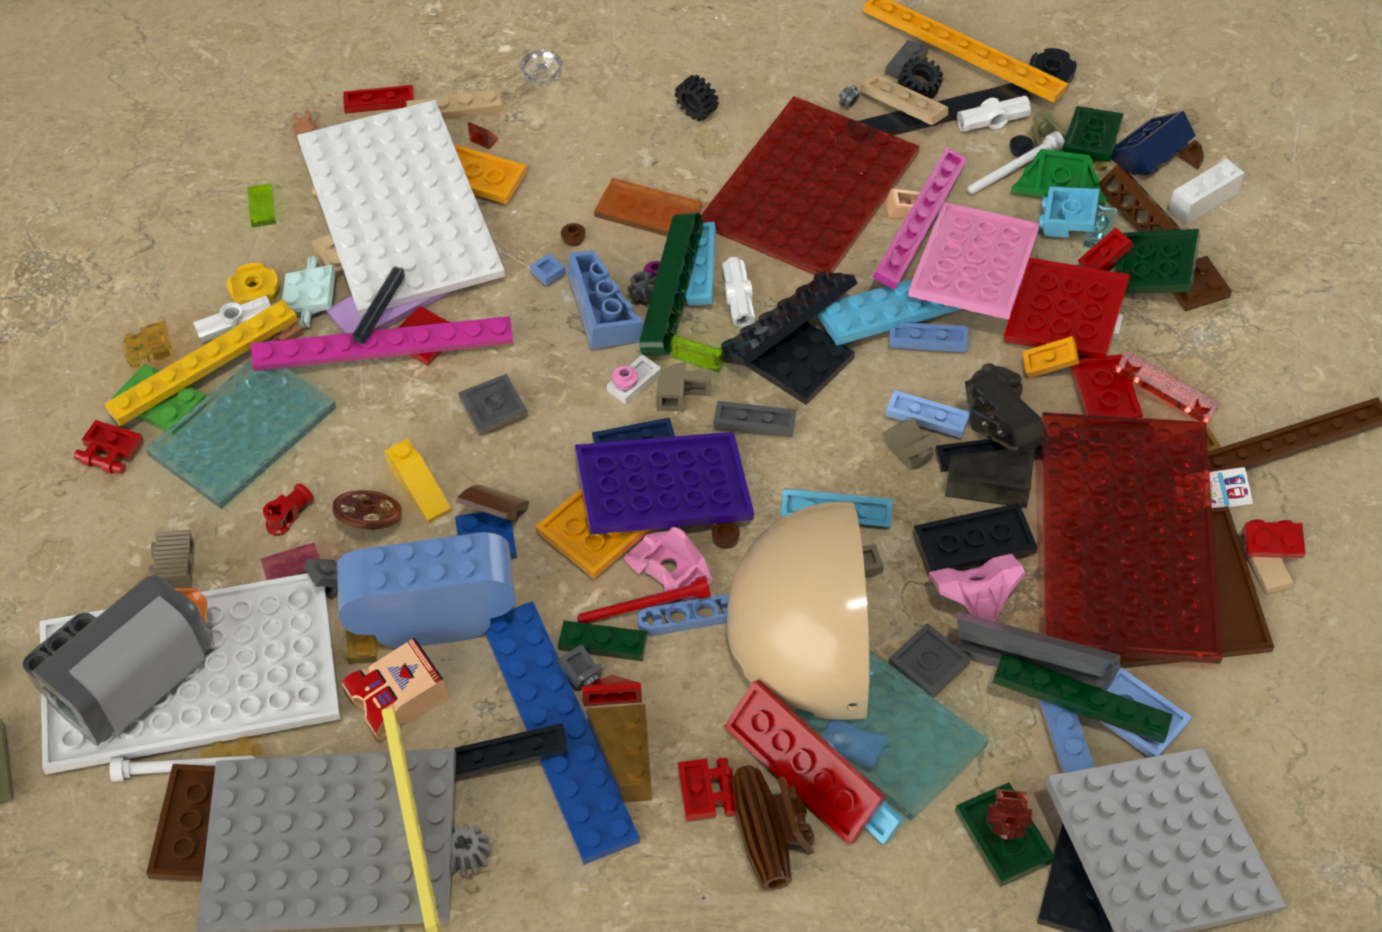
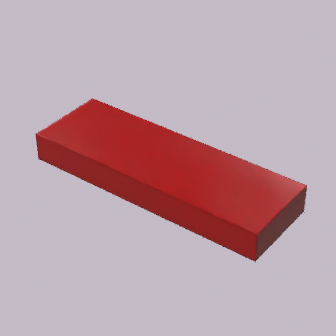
M413 85L343 92L345 114L407 107L406 101L415 100Z

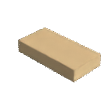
M1247 557L1265 594L1292 588L1294 582L1282 558Z

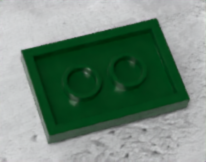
M1076 106L1062 152L1090 155L1092 160L1110 162L1124 114Z
M1010 782L956 805L955 811L1000 887L1046 867L1055 860L1054 854Z

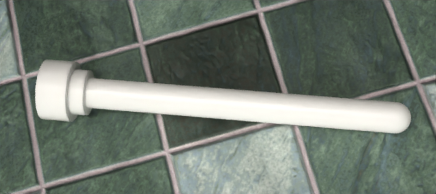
M1054 131L1045 137L1043 144L969 185L967 192L974 194L1031 162L1040 149L1060 151L1063 149L1064 138L1059 132Z
M252 755L134 763H131V760H126L125 757L111 758L110 778L112 782L125 781L126 778H131L134 774L171 772L173 764L216 766V761L256 758Z

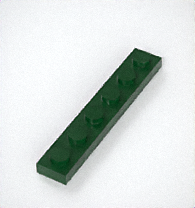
M1004 654L1001 656L992 682L1163 744L1167 738L1173 714Z

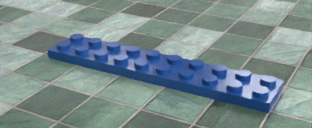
M534 602L512 608L501 616L490 618V628L484 634L525 730L530 731L560 723L564 726L569 754L539 760L583 865L640 843L638 832L569 679L556 662L559 657Z

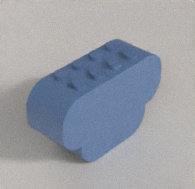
M480 532L358 549L346 553L337 562L339 618L342 626L355 634L375 635L379 643L390 648L397 649L413 638H416L420 646L474 639L484 634L490 628V618H495L509 612L516 602L509 544L504 537L494 533Z

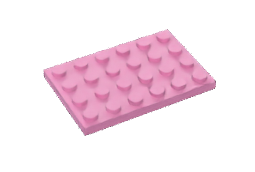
M943 202L910 285L908 296L1009 320L1039 232V223Z

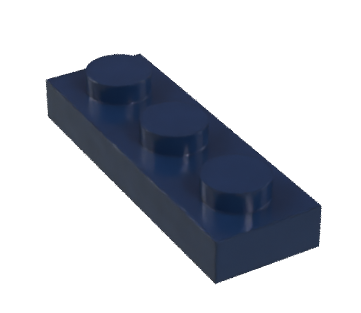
M670 417L592 432L593 443L675 436Z

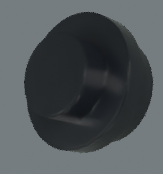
M1018 135L1010 140L1009 147L1014 156L1020 157L1034 148V142L1027 136Z

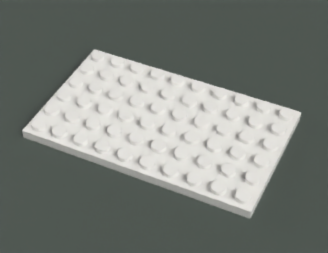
M436 100L297 135L359 317L365 314L386 277L395 266L398 268L402 267L405 270V277L386 309L505 277L503 265Z
M308 573L201 592L208 601L206 625L212 638L211 647L204 654L205 660L119 735L116 736L112 733L98 746L94 745L52 707L46 696L41 693L42 769L44 773L51 774L110 763L111 758L125 757V759H131L340 720L341 714L326 588L316 587ZM99 610L88 613L92 614L94 617L97 618L105 610ZM76 615L40 621V644Z

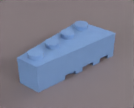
M591 250L569 253L568 277L590 348L595 349L639 343L643 321L640 316L635 315L629 300L624 299L618 284L611 280L609 271L596 252Z

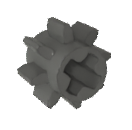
M640 271L631 277L630 282L632 285L628 286L627 289L630 296L634 297L636 302L639 300L643 303L650 302L656 280L652 272Z

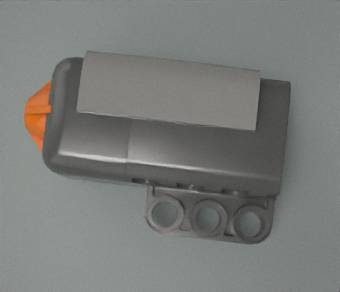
M158 575L148 576L97 618L90 613H80L74 616L24 658L23 668L32 684L46 696L52 707L88 740L98 746L112 733L116 736L119 735L205 660L204 654L211 647L212 642L210 631L206 625L208 601L197 588H175L163 577Z

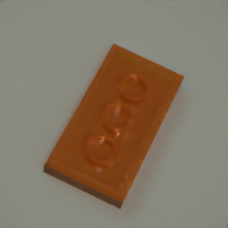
M612 178L594 210V217L667 237L674 214L701 213L703 202Z

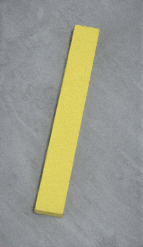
M391 707L383 709L382 715L426 932H442L399 721L394 709Z

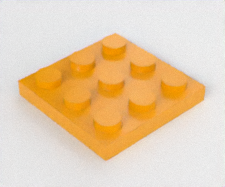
M581 488L535 526L536 533L593 579L597 578L642 539L646 533L652 530L590 535Z

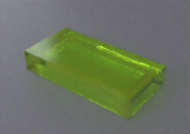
M272 184L247 187L252 228L276 224Z
M674 335L671 341L672 358L720 373L723 367L722 349Z

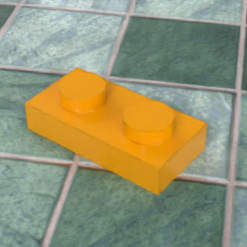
M1073 337L1022 351L1026 374L1029 378L1079 364L1076 342Z

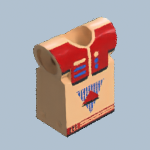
M416 638L411 639L369 666V669L355 671L346 676L342 681V686L353 703L365 711V721L379 741L387 739L382 715L383 709L392 707L400 726L450 699L444 679Z

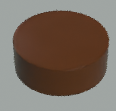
M717 523L713 527L712 540L717 547L730 549L738 544L740 531L735 523Z

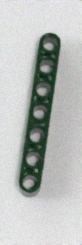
M699 212L674 214L672 217L640 336V351L644 356L669 355L672 352L703 232V219Z

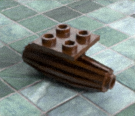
M745 765L738 768L735 775L732 776L735 814L745 851L762 888L771 891L781 889L792 881L788 844L802 845L807 854L810 855L814 853L811 842L815 841V836L811 825L806 823L804 815L807 814V809L802 797L798 796L795 786H789L784 777L777 778L781 793L774 798L761 770L751 765Z

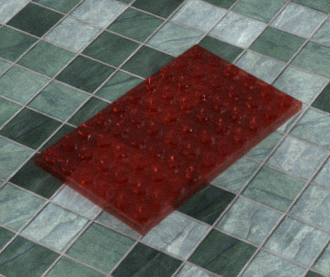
M1042 412L1044 635L1119 654L1121 658L1221 664L1223 656L1206 422Z

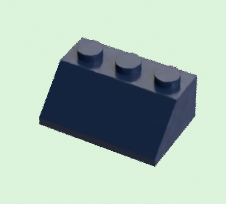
M1184 111L1153 117L1115 145L1111 160L1132 175L1141 173L1149 175L1158 169L1157 165L1172 159L1174 152L1186 148L1189 145L1188 142L1196 135Z

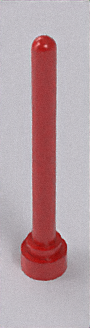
M706 575L697 577L688 586L580 613L577 616V621L589 623L694 596V598L700 597V600L710 598L711 593Z

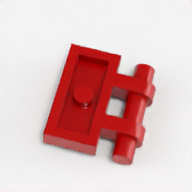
M95 420L82 438L84 446H87V449L85 451L77 449L74 453V459L81 461L83 465L89 467H101L107 473L113 474L116 472L123 474L126 470V465L120 463L119 460L124 458L131 461L144 440L142 434ZM100 451L108 453L106 458L98 456Z
M707 758L678 762L686 821L716 817L715 806L720 805L724 807L726 816L736 815L732 787L733 769L729 767L727 758L717 759V768L710 769ZM717 781L720 783L721 792L713 793L711 782Z

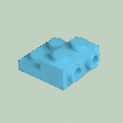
M1049 187L1048 197H1043L1042 211H1045V214L1040 215L1039 229H1044V236L1069 237L1070 231L1094 232L1099 202V189Z

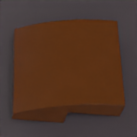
M473 485L457 497L456 503L504 519L515 520L518 510L527 511L529 501L483 485Z

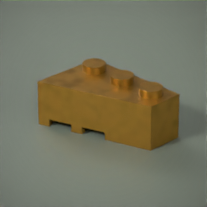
M646 705L586 708L588 724L623 801L652 800Z

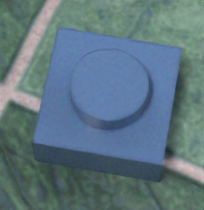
M550 253L530 265V272L545 286L566 274L565 266Z

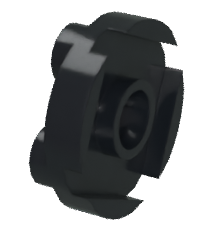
M1057 48L1044 49V53L1040 54L1038 52L1034 53L1029 63L1030 66L1066 83L1074 79L1077 68L1075 59L1073 62L1068 52Z

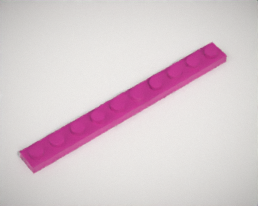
M507 316L374 330L364 344L354 342L353 333L251 343L253 370L260 371L513 344L511 318Z

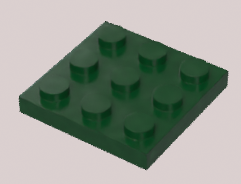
M1199 229L1123 233L1134 245L1118 260L1116 269L1117 273L1129 274V283L1125 294L1192 292L1201 236Z

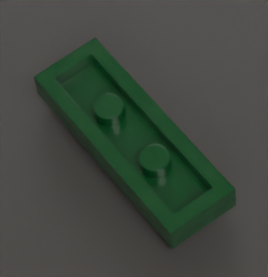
M563 620L558 649L570 652L582 644L590 655L643 662L648 634L647 631Z

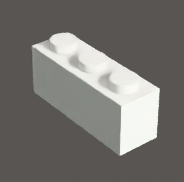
M1225 159L1175 189L1168 211L1186 226L1237 195L1240 191L1245 172L1229 159Z

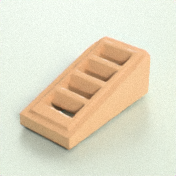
M891 189L886 198L889 218H906L920 192Z

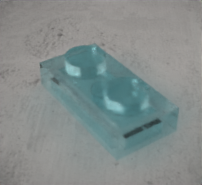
M1098 205L1094 232L1086 231L1083 246L1092 248L1113 230L1117 208Z

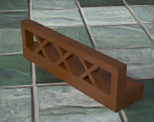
M1117 164L1100 181L1102 192L1138 232L1152 231V227L1159 226L1164 230H1182L1136 179L1120 165ZM1116 177L1119 180L1118 191H1109L1106 186ZM1124 195L1134 196L1133 207L1123 206ZM1147 210V222L1138 223V211Z

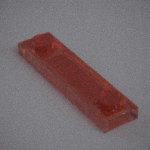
M1127 350L1114 370L1116 373L1205 425L1209 423L1220 405L1218 402Z

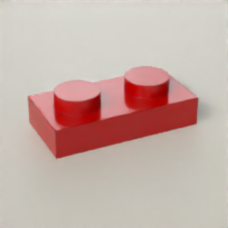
M1115 227L1077 261L1082 267L1107 270L1134 245L1129 238Z

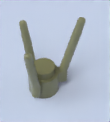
M1043 109L1035 113L1033 116L1035 125L1031 127V130L1034 133L1036 147L1041 145L1039 133L1047 135L1055 130L1062 135L1065 141V130L1055 121L1049 110Z

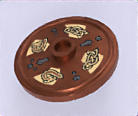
M357 490L343 493L335 498L332 512L339 521L346 525L374 531L375 529L387 528L396 524L401 518L402 508L397 500L386 494L368 490Z

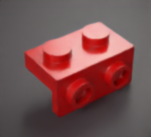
M1255 519L1246 522L1241 530V538H1245L1246 557L1303 558L1306 554L1303 523H1293L1291 520L1265 522L1261 519Z

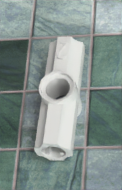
M1027 96L1001 102L997 98H989L980 107L957 112L958 127L961 132L989 126L993 130L1000 129L1009 120L1030 116V101Z
M730 257L722 263L725 279V298L727 305H730L733 325L742 329L747 325L755 323L751 281L747 280L744 261L738 259V257Z
M267 296L242 305L234 302L227 303L222 306L220 313L193 322L200 342L203 343L221 336L271 305Z

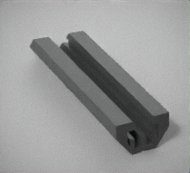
M957 612L961 650L970 656L973 661L998 667L1001 656L1004 654L1103 690H1107L1121 668V655Z

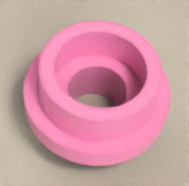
M631 366L617 367L612 373V382L620 390H630L638 381V373Z

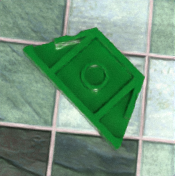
M1040 149L1034 157V161L1026 167L1023 175L1011 187V194L1037 198L1048 197L1049 187L1099 189L1098 206L1105 207L1106 197L1103 196L1100 181L1093 169L1094 165L1090 155Z

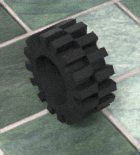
M916 56L915 60L913 57L910 58L909 61L904 63L898 77V84L933 99L943 82V72L939 71L941 67L939 65L934 66L935 61L933 60L927 62V57H924L923 60H921L920 56ZM913 76H922L928 81V83H921L917 81Z
M691 75L675 88L676 93L674 95L678 98L676 100L677 104H681L679 108L681 110L684 109L687 116L691 115V119L703 121L718 108L719 102L717 100L719 98L717 95H714L716 91L710 88L711 84L709 82L705 83V78L702 77L700 79L699 75Z

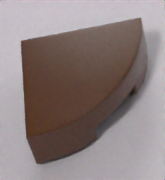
M1194 140L1180 151L1179 158L1197 170L1202 166L1204 154L1201 144Z

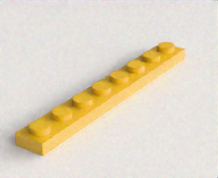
M280 300L104 404L106 410L119 426L125 424L250 350L251 343L263 342L297 322L296 313L283 300Z

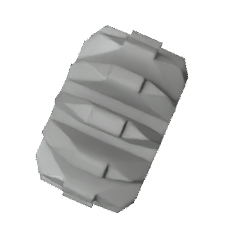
M466 822L461 830H458L453 825L452 875L460 869L461 876L465 878L467 870L471 869L477 875L479 871L477 865L487 867V856L491 855V847L488 845L489 837L486 833L482 834L481 828L478 825L471 830Z

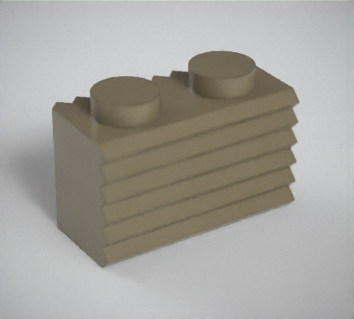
M190 530L156 533V542L151 543V555L154 559V565L149 566V576L158 575L163 577L175 588H192L195 541Z

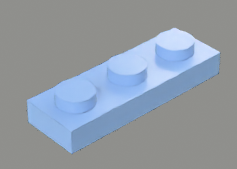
M894 390L886 409L887 417L901 421L914 417L918 426L958 438L963 437L971 413Z

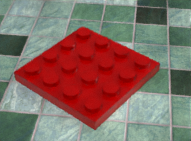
M1029 257L1025 274L1004 333V342L1035 348L1073 337L1076 342L1078 356L1096 357L1106 360L1129 283V274Z

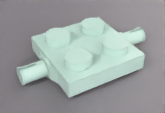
M314 256L308 257L305 270L285 274L282 300L297 316H301L299 325L302 328L310 327V320L313 314L332 309L336 270L332 264L317 267L318 259Z

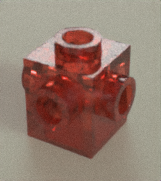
M996 789L994 804H988L987 823H992L993 834H998L1000 838L1009 840L1016 839V836L1024 837L1025 827H1031L1032 809L1027 808V792Z

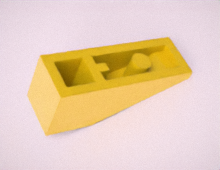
M408 438L384 450L389 471L428 524L452 511L451 506L423 458Z

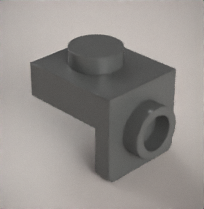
M308 559L303 567L315 586L325 587L327 597L335 598L338 593L336 561Z
M582 644L559 657L556 661L567 675L575 690L583 685L586 686L600 680L599 675L605 668L602 663L597 665L594 663Z

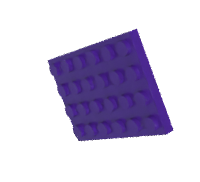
M734 432L575 445V457L590 535L750 521L754 519V510Z

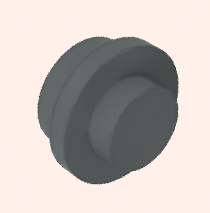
M855 85L850 88L846 86L839 94V104L841 106L845 105L847 108H850L857 101L860 93Z

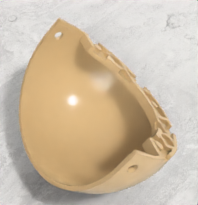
M852 501L829 502L808 506L786 515L768 527L745 552L736 569L728 598V641L734 660L738 661L746 678L751 683L760 680L792 710L802 709L814 713L813 717L823 719H867L869 695L867 593L860 528L856 509ZM851 703L857 704L855 706H849V704Z

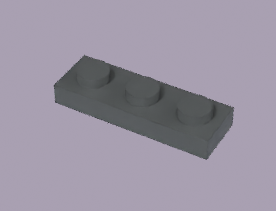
M717 401L714 428L793 437L796 409Z

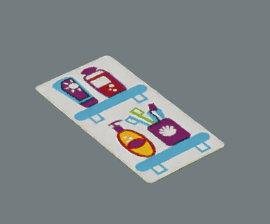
M1244 467L1173 478L1180 511L1253 504Z

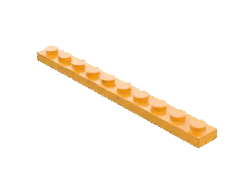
M868 0L863 5V12L1053 103L1068 90V83L895 1Z

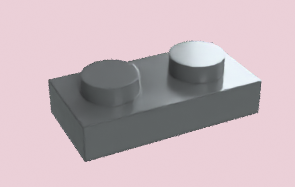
M907 40L885 67V74L898 79L904 63L912 57L915 60L916 56H920L921 60H923L928 54V48Z

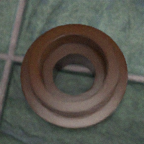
M577 223L567 224L561 229V238L569 246L580 245L586 236L585 228Z

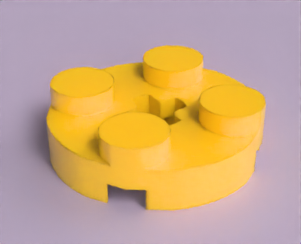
M248 263L238 267L236 274L232 278L231 275L229 276L227 288L231 299L240 305L263 296H267L269 302L273 303L279 290V281L274 269L265 268L262 263ZM255 282H256V285H257V286H255V287H250V286H251V283H255Z

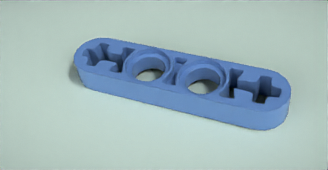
M729 594L645 608L638 614V629L640 631H647L648 636H655L727 623ZM718 606H721L722 614H718ZM702 608H710L714 612L710 617H702L698 614ZM676 612H681L686 616L681 622H675L670 617ZM662 615H665L666 617L665 624H663ZM652 618L654 625H648L647 619Z

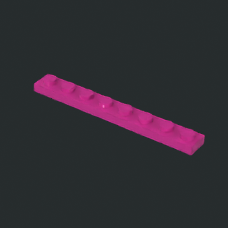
M948 147L945 148L875 271L874 279L895 290L967 158Z

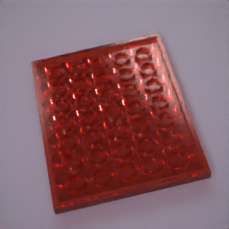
M793 96L701 214L703 223L715 222L717 234L812 275L822 271L833 273L886 200L891 189L896 186L919 154L920 146Z

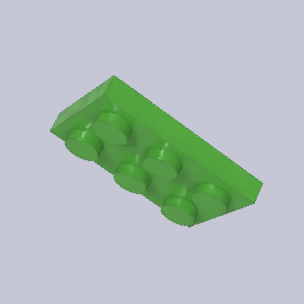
M144 364L111 399L156 374L159 370ZM187 386L136 417L175 436L207 402V398L204 393Z

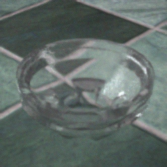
M536 50L523 57L520 68L524 79L537 86L550 85L561 76L563 63L561 57L553 51ZM542 73H545V74H548V75H549L548 77H545V78H537V77H536L537 75L542 74Z

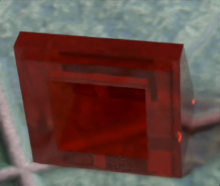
M471 122L468 123L471 142L490 149L498 141V137L491 131Z

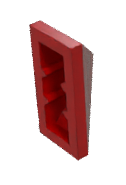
M609 675L582 687L584 707L642 703L641 683L616 675Z

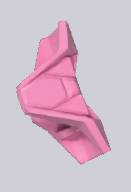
M673 527L666 532L646 533L642 541L624 555V560L638 574L642 572L648 573L664 584V592L691 585L690 582L695 581V578L704 575L707 577L709 587L713 583L703 555L686 536L685 532L679 528ZM671 560L676 563L677 567L674 571L668 572L661 564L664 561ZM694 596L679 599V601L683 602L695 600L698 598H694Z
M1012 554L992 558L984 563L983 566L975 569L958 571L946 568L928 573V580L935 584L940 595L963 604L972 616L995 622L1009 594L1025 576V571Z

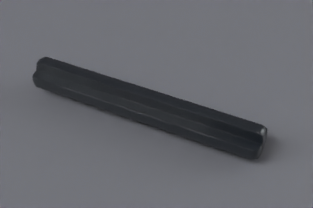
M395 266L391 269L352 334L354 342L364 344L369 338L405 277V270L402 267L398 268Z

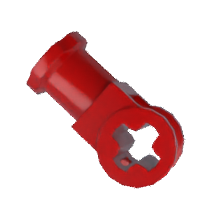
M297 483L294 486V490L285 497L281 494L276 500L268 502L263 507L266 530L269 534L280 536L287 533L290 525L298 519L297 512L306 504H311L314 501L313 494L305 485Z

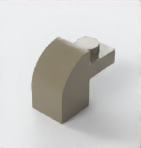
M686 362L676 363L664 369L657 383V411L684 412L685 395L711 396V371H686Z
M914 417L906 419L882 433L891 451L908 467H914L933 456L934 450L932 446L940 442L935 432L924 436Z

